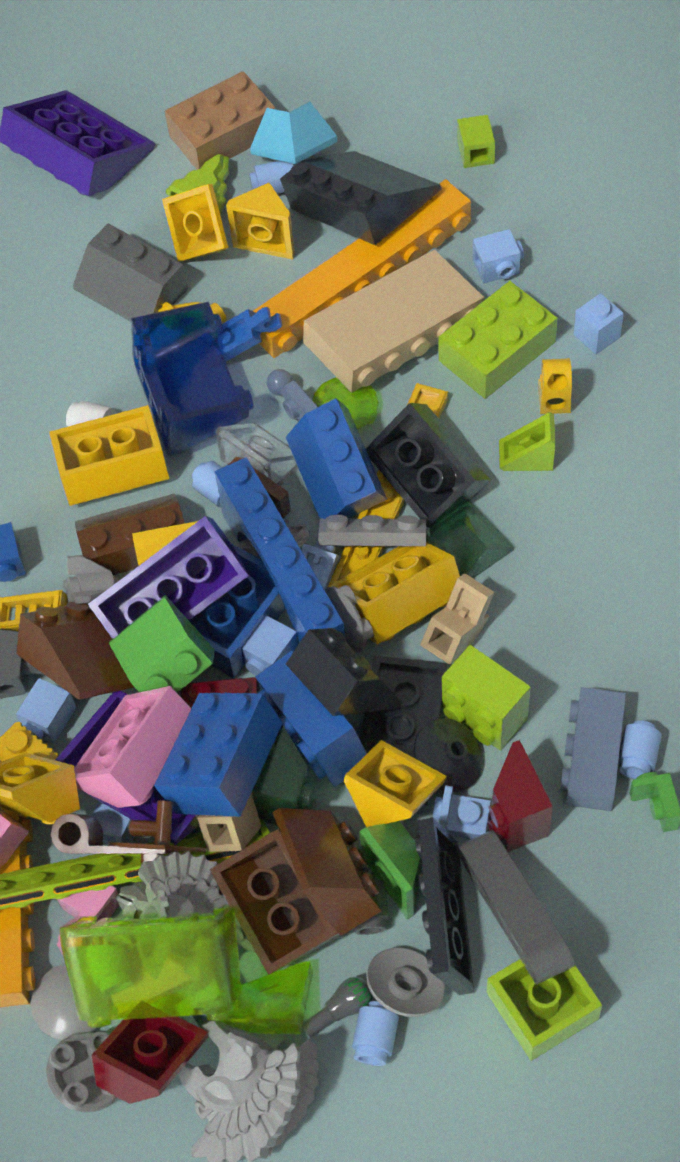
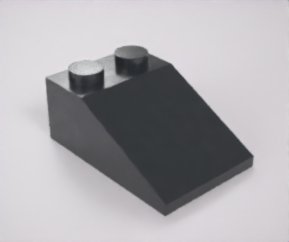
M333 628L309 629L286 662L287 667L332 716L398 709L403 704L373 672L370 663L364 657L356 654L346 643L344 635Z

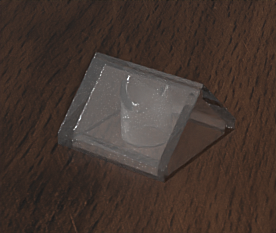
M248 423L217 428L216 438L220 459L226 464H229L235 457L241 459L247 457L252 467L280 486L298 469L290 447L258 424Z

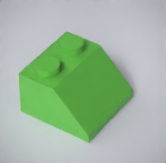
M166 595L109 642L129 681L139 692L170 686L177 693L212 665L215 649Z

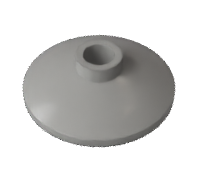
M406 948L383 950L373 957L367 969V984L374 998L383 1007L398 1015L406 1017L428 1015L438 1008L444 997V983L429 971L426 957L416 951Z

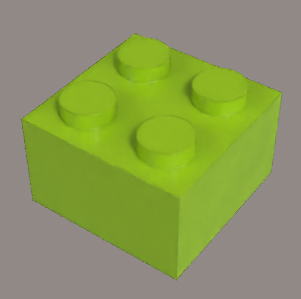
M469 645L442 675V709L448 719L462 723L471 729L474 736L486 746L493 745L501 751L528 720L531 687L478 649Z
M521 959L487 978L488 996L530 1061L599 1020L602 1004L576 965L548 980L536 984Z

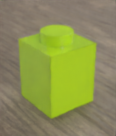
M488 114L457 119V142L464 168L495 164V139Z

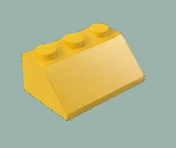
M149 405L49 431L69 506L169 479L163 451Z
M426 542V546H398L328 587L340 588L344 585L349 586L355 595L356 604L354 606L360 617L366 618L372 627L373 637L370 640L379 644L392 639L397 632L409 625L419 623L424 619V616L439 607L447 606L460 574L453 555Z

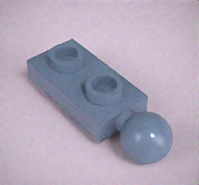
M276 369L268 375L267 388L272 394L284 397L283 408L292 420L296 418L300 421L306 413L318 408L293 380L288 371Z

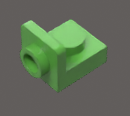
M648 772L632 780L629 792L631 801L649 798L652 817L654 820H660L662 831L678 830L680 825V806L670 773L658 775L657 772Z

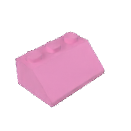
M170 686L125 695L75 766L77 789L117 808L138 806L145 803L153 793L152 787L172 750L191 708Z

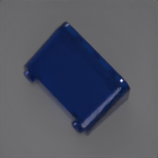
M209 301L131 318L134 366L168 456L181 454L249 417V410L254 408L250 391L244 390L241 385H234L218 345V334L223 332L222 322L218 313L213 314Z

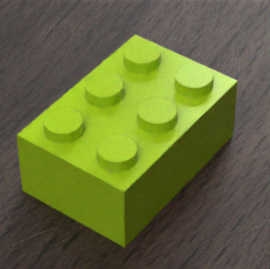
M508 281L438 337L439 361L486 399L556 342L558 318L513 282Z

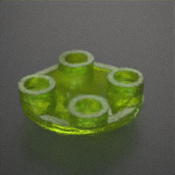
M335 377L321 384L314 393L312 401L317 407L335 398L349 409L357 430L365 425L372 424L377 418L379 403L376 391L371 385L363 386L351 393Z

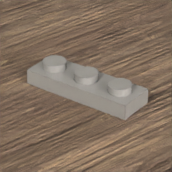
M331 515L326 519H320L318 545L426 546V520H419L415 516L383 519L377 515H368L362 519H348L343 515Z

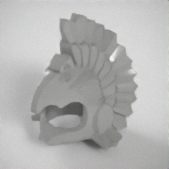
M174 851L168 856L159 855L153 861H144L138 871L142 882H135L133 885L121 887L119 893L120 896L134 899L132 901L134 906L143 911L137 922L123 929V946L127 957L139 951L145 970L156 979L160 975L168 955L181 958L186 964L184 972L189 974L194 981L193 986L190 988L192 991L199 990L209 984L215 977L220 963L227 959L232 949L238 945L256 953L210 872L211 868L218 865L217 862H209L205 855L194 857L189 851L182 854Z
M213 1020L202 1025L208 1032L210 1039L218 1046L220 1055L219 1065L216 1070L209 1064L192 1066L188 1062L179 1072L182 1084L188 1093L197 1100L194 1103L197 1114L202 1120L207 1119L209 1121L204 1129V1135L192 1146V1157H207L208 1162H226V1160L228 1162H240L244 1157L249 1162H253L259 1158L267 1159V1157H271L273 1147L282 1144L286 1135L296 1129L298 1121L307 1115V1106L315 1100L314 1089L318 1085L316 1075L319 1068L316 1060L318 1046L310 1039L299 1047L293 1043L290 1047L279 1050V1047L286 1041L287 1037L263 1026L253 1034L229 1026L220 1020Z

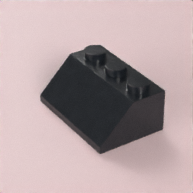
M409 403L365 448L370 460L420 520H426L427 528H431L468 504L491 481L427 404Z

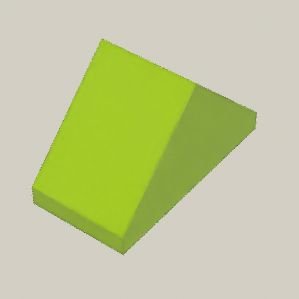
M548 412L499 440V469L503 471H553L555 454L554 414Z

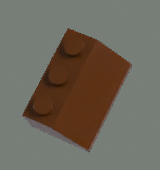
M175 493L75 521L82 555L109 569L112 575L131 571L138 567L132 533L185 524Z
M279 808L273 812L303 892L340 936L382 911L375 895L380 893L379 887L371 874L364 871L369 866L359 847H354L353 843L357 841V837L346 820L340 823L334 814L328 810Z
M276 829L210 869L268 975L309 955L340 936L303 892L279 829Z

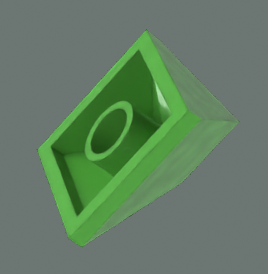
M400 821L365 827L359 833L361 851L368 862V868L372 874L376 875V879L384 881L385 891L408 920L414 916L419 887V873L422 869V858L417 853L415 840Z

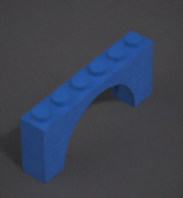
M247 457L214 471L223 517L237 542L248 538L262 559L284 603L293 629L297 632L298 644L309 629L333 628L345 637L344 623Z

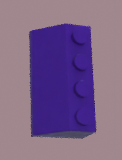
M204 516L88 605L113 639L165 595L190 621L250 575L234 546L215 520Z

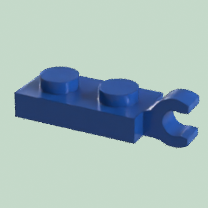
M268 307L258 310L257 313L247 309L199 337L203 366L213 370L261 342L260 333L273 332L282 327L281 314L277 313L271 316L270 308Z

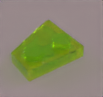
M311 961L295 964L270 975L228 989L220 1021L250 1033L301 1034L313 976Z

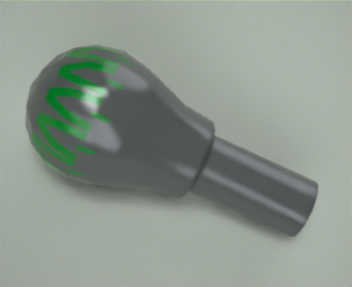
M350 977L344 980L333 996L325 1003L326 1007L301 1024L308 1036L311 1038L334 1020L340 1021L345 1017L358 1014L361 1007L368 1006L369 1002L372 1001L373 995L367 982L359 977Z

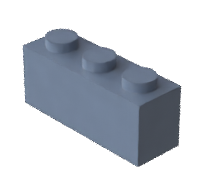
M581 687L579 701L571 700L569 722L576 723L575 734L567 733L564 756L572 757L571 767L563 768L560 786L561 791H567L566 805L612 811L626 693Z

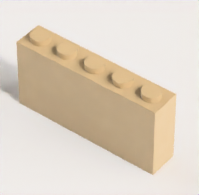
M434 249L304 320L303 343L352 393L363 386L371 385L380 376L389 371L397 370L403 363L415 356L423 355L429 348L437 345L438 337L482 303L484 296Z

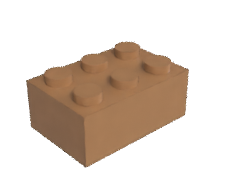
M242 71L165 110L170 138L196 169H200L207 160L218 154L227 156L230 159L250 149L266 108L275 110L276 108L248 75Z

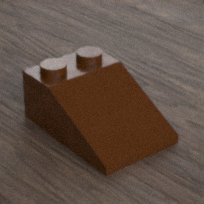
M74 601L67 603V606L56 608L40 607L34 612L20 614L16 654L78 700L135 688L129 681L109 645L112 637L87 604H76Z

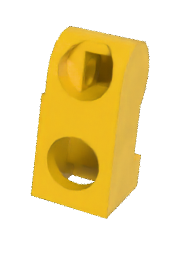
M570 358L542 359L540 379H538L540 414H547L548 412L552 414L571 413L572 371ZM553 398L564 399L559 404L547 403L548 400Z

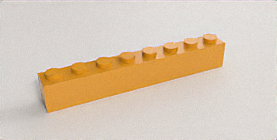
M446 179L439 183L442 190L378 244L373 245L362 239H357L253 310V312L257 313L258 310L268 307L270 308L271 316L279 313L282 320V327L273 332L260 333L261 342L258 344L273 358H276L283 352L290 351L297 342L303 339L304 320L416 260L431 249L439 247L457 231L465 229L471 222V200Z

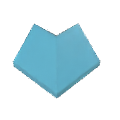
M308 102L290 112L266 108L250 151L252 155L297 164L338 142L335 132L313 104Z

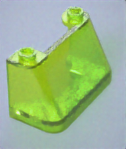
M234 907L214 908L213 913L200 915L199 912H191L187 916L111 921V918H102L98 922L96 915L77 916L59 928L61 948L78 1019L87 1021L88 1027L108 1026L112 1024V1020L192 1015H207V1020L219 1021L231 1018V1012L239 1009L242 1005Z

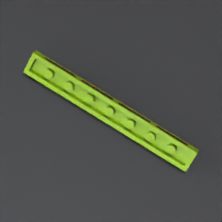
M260 819L262 827L246 847L270 834L263 819ZM202 832L189 834L177 845L170 842V846L206 848V853H190L194 857L205 855L209 862H217V864L240 852H208ZM178 851V853H180V854L187 852V851ZM93 854L0 874V910L10 907H26L33 902L52 898L63 899L71 894L89 890L100 891L108 886L126 882H142L138 875L141 866V854Z

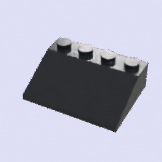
M356 151L303 160L294 165L289 172L280 178L292 210L373 245L378 244L442 190L441 185Z

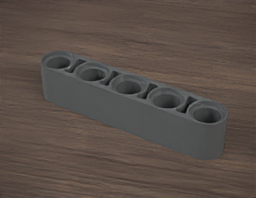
M490 830L458 845L457 850L466 871L534 982L539 984L575 966L574 960L565 940L496 833Z

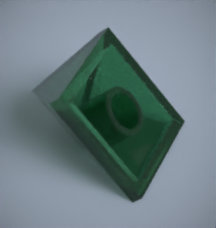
M470 500L426 530V542L453 555L460 576L465 573L474 579L514 551V546Z

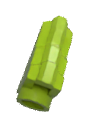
M218 154L210 158L200 169L192 170L182 179L174 180L166 189V194L170 197L203 185L212 184L221 214L226 205V198L224 196L227 192V186L224 181L229 175V157Z

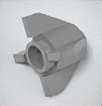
M82 555L67 556L68 575H75V577H68L67 580H62L63 588L67 591L68 603L75 601L76 604L85 603L88 605L119 581L118 577H113L109 569Z

